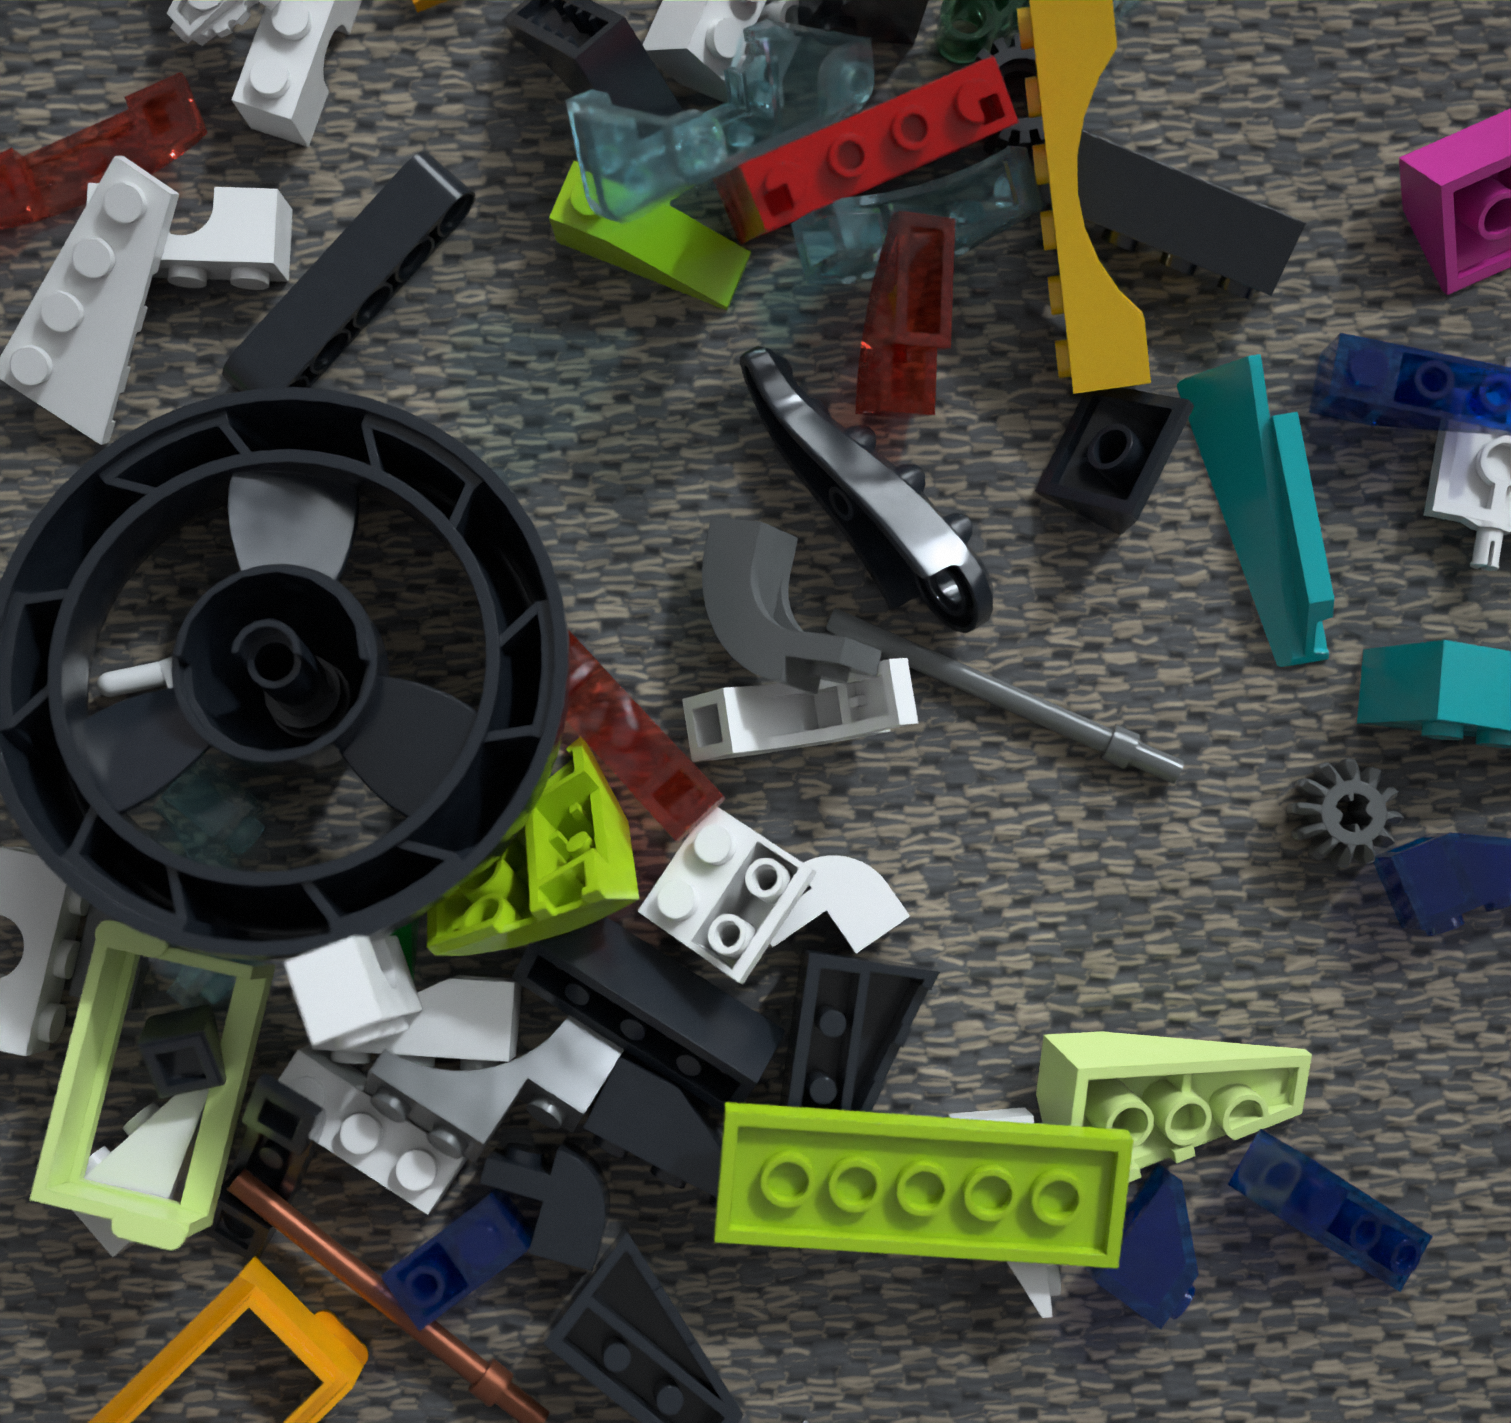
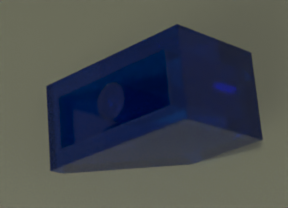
M1157 1163L1125 1209L1119 1267L1086 1266L1085 1270L1097 1284L1160 1330L1169 1317L1177 1319L1188 1308L1195 1294V1286L1192 1284L1199 1273L1182 1180Z

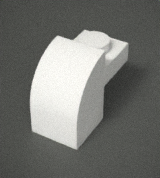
M846 856L817 857L803 862L817 873L808 885L810 888L804 891L770 944L774 947L826 911L852 950L858 953L910 917V915L883 877L869 865Z

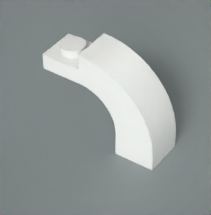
M908 658L879 661L876 677L850 673L848 684L820 679L817 694L805 692L781 683L721 688L682 699L692 762L751 756L834 743L890 732V729L918 723Z

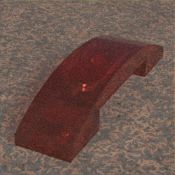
M179 72L124 97L129 109L25 156L13 148L1 152L0 230L44 220L86 204L88 183H100L114 156H124L152 175L197 144L208 131L186 76Z
M568 630L571 675L566 721L625 784L669 835L679 843L726 798Z

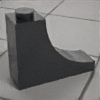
M524 0L502 19L513 37L538 56L580 100L614 143L625 161L645 176L656 181L660 176L674 172L685 162L687 153L702 141L625 16L591 0Z

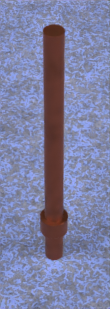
M244 1168L227 1190L468 1381L470 1383L468 1391L486 1406L491 1407L495 1403L519 1423H544L550 1412L511 1381L514 1375L511 1371L494 1358L488 1361L484 1360Z

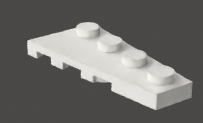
M114 156L0 356V379L100 445L110 441L116 421L112 419L119 394L124 392L131 368L127 365L136 333L140 332L148 308L144 306L153 274L158 272L179 193L124 156Z

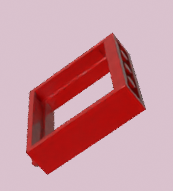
M993 55L744 162L727 175L716 188L738 242L741 245L964 149L1018 123V119Z

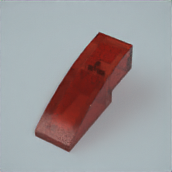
M904 211L893 213L881 248L866 312L857 375L855 415L908 419L935 415L937 351L951 349L955 218Z

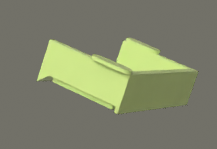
M105 920L95 930L96 940L30 1200L111 1219V1229L119 1238L174 1250L183 1245L187 1237L213 1224L276 964L247 959L225 958L189 950L138 932L119 921ZM140 955L236 976L220 1042L226 1082L225 1085L209 1088L181 1202L84 1179Z

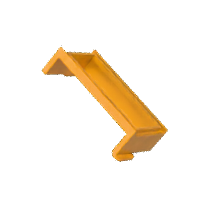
M254 1256L238 1275L87 1423H131L248 1308L323 1381L282 1423H318L354 1387L369 1358V1351L363 1342L332 1311L322 1309L313 1314Z

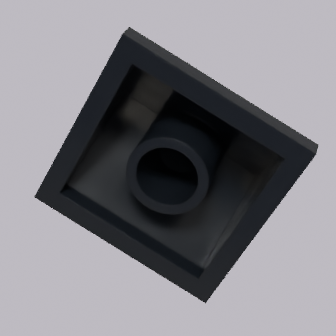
M1121 387L1084 392L1035 492L1121 536L1138 521L1194 405L1188 399Z

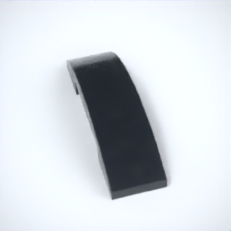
M264 1072L256 1082L242 1122L246 1123L248 1128L230 1175L221 1187L213 1224L201 1231L249 1261L254 1256L260 1259L277 1229L227 1189L245 1168L291 1204L320 1140L326 1118L325 1109Z

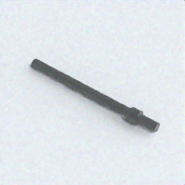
M834 608L825 631L881 650V655L889 659L908 658L909 668L1100 751V759L1122 769H1125L1129 764L1172 784L1177 781L1183 769V760L1140 742V734L1115 724L1110 729L838 608Z

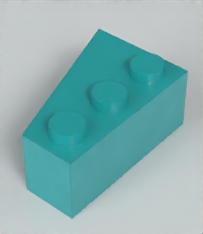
M1449 640L1363 649L1357 724L1422 731V737L1433 739L1462 740L1463 736L1476 737L1475 744L1479 746L1511 748V651Z

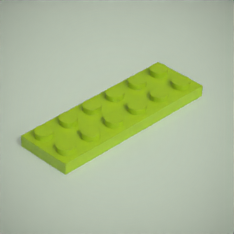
M725 1102L714 1242L1118 1268L1134 1140L1128 1130Z

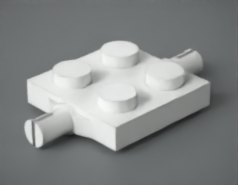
M1511 356L1506 357L1504 361L1505 368L1500 392L1480 394L1453 388L1444 394L1424 510L1425 516L1461 522L1468 528L1477 531L1470 567L1475 569L1482 567L1481 570L1496 571L1499 569L1498 564L1503 535L1511 534Z

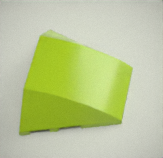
M582 736L566 748L573 759L548 779L545 790L527 823L505 853L493 865L483 872L474 874L448 897L427 911V948L435 956H465L515 948L576 930L639 900L628 820L596 758Z

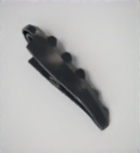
M756 346L743 353L739 358L743 377L771 439L796 476L843 533L874 580L890 609H897L912 599L919 598L924 601L942 623L954 631L965 634L989 621L993 612V584L982 560L967 544L972 536L973 528L968 515L952 513L943 516L923 493L926 483L925 473L922 468L910 463L901 464L896 467L875 450L876 436L869 426L854 425L844 428L830 417L829 409L821 400L809 397L794 380L793 368L786 358L775 354L770 348Z

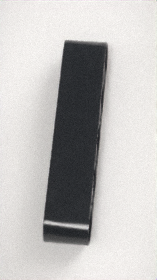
M419 152L413 156L234 350L223 367V379L238 392L264 388H310L469 214L475 201V193L428 152Z

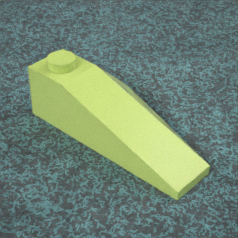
M1113 1032L1043 1035L1036 1096L1043 1124L1128 1130L1134 1140L1129 1182L1141 1178L1140 1169L1167 1158H1171L1177 1164L1196 1156L1195 1147L1225 1135L1233 1140H1237L1302 1114L1312 1054L1305 1049Z

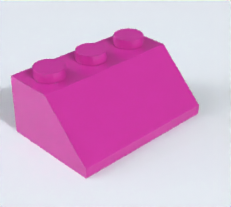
M1510 108L1399 157L1403 211L1442 291L1447 295L1511 267Z

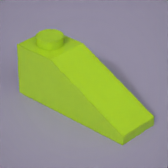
M574 160L549 216L556 242L724 310L729 308L751 255L749 250L639 187Z

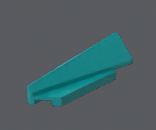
M1261 354L1246 356L1180 380L1177 383V390L1180 398L1188 399L1194 405L1188 420L1277 666L1287 667L1329 659V650L1322 621L1333 617L1335 599L1298 412L1274 415L1270 418Z

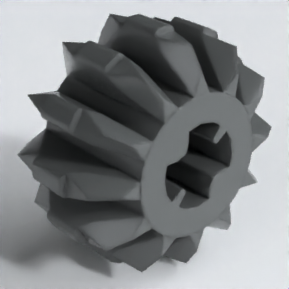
M1355 759L1341 760L1336 769L1328 762L1314 766L1315 781L1303 778L1296 782L1295 788L1307 801L1290 803L1286 810L1293 816L1304 815L1305 824L1295 827L1291 831V835L1295 840L1308 839L1314 836L1308 849V856L1313 860H1321L1329 854L1332 866L1335 868H1347L1352 858L1358 861L1359 864H1370L1375 861L1374 846L1391 848L1395 843L1391 834L1384 829V825L1399 824L1404 817L1397 811H1387L1385 803L1394 800L1399 791L1395 787L1376 789L1381 778V770L1378 768L1369 767L1360 773ZM1350 802L1346 813L1353 819L1352 824H1339L1343 814L1336 808L1337 803Z

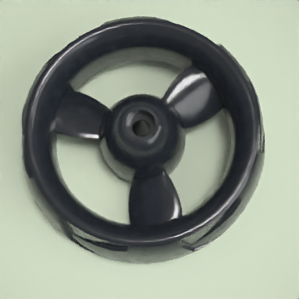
M285 387L253 389L223 394L182 406L154 418L115 440L87 461L56 491L25 532L0 580V793L4 803L25 839L43 862L72 891L104 914L130 928L176 946L225 958L264 961L294 959L353 936H367L371 942L383 939L415 921L431 907L448 897L474 874L483 872L493 865L505 853L527 823L545 790L558 756L566 722L571 675L569 632L564 602L551 559L535 525L524 508L492 468L467 446L436 425L401 408L368 397L335 390ZM359 495L388 504L422 524L448 548L470 578L482 612L486 637V670L483 694L478 712L448 693L420 683L389 677L388 655L379 631L352 593L338 582L351 553L358 527ZM227 505L229 532L240 572L225 578L209 589L196 602L183 621L177 634L172 655L173 688L142 694L118 702L89 717V679L94 652L111 607L125 584L140 565L172 535L206 513ZM214 746L234 762L248 769L271 775L284 776L310 773L344 758L355 774L377 797L407 819L373 843L346 856L304 868L286 871L254 872L211 866L177 855L152 838L131 818L127 811L155 797L182 776Z

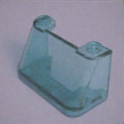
M768 19L743 28L744 41L751 43L748 55L740 67H731L724 70L728 102L706 112L690 110L664 118L612 105L608 93L593 89L567 99L566 105L582 183L590 209L597 216L622 224L633 222L720 183L738 165L855 115L864 108L870 99L874 87L871 38Z

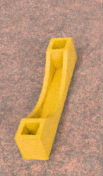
M1029 0V7L1017 9L1021 50L1035 48L1038 76L1026 77L1025 87L1029 118L1042 116L1045 143L1032 145L1036 183L1037 185L1050 183L1053 210L1040 212L1044 251L1057 249L1060 275L1047 278L1051 314L1065 315L1067 339L1055 340L1059 379L1072 378L1073 394L1151 383L1145 318L1142 311L1119 290L1099 261L1084 226L1078 197L1077 155L1084 116L1098 79L1117 49L1113 0Z

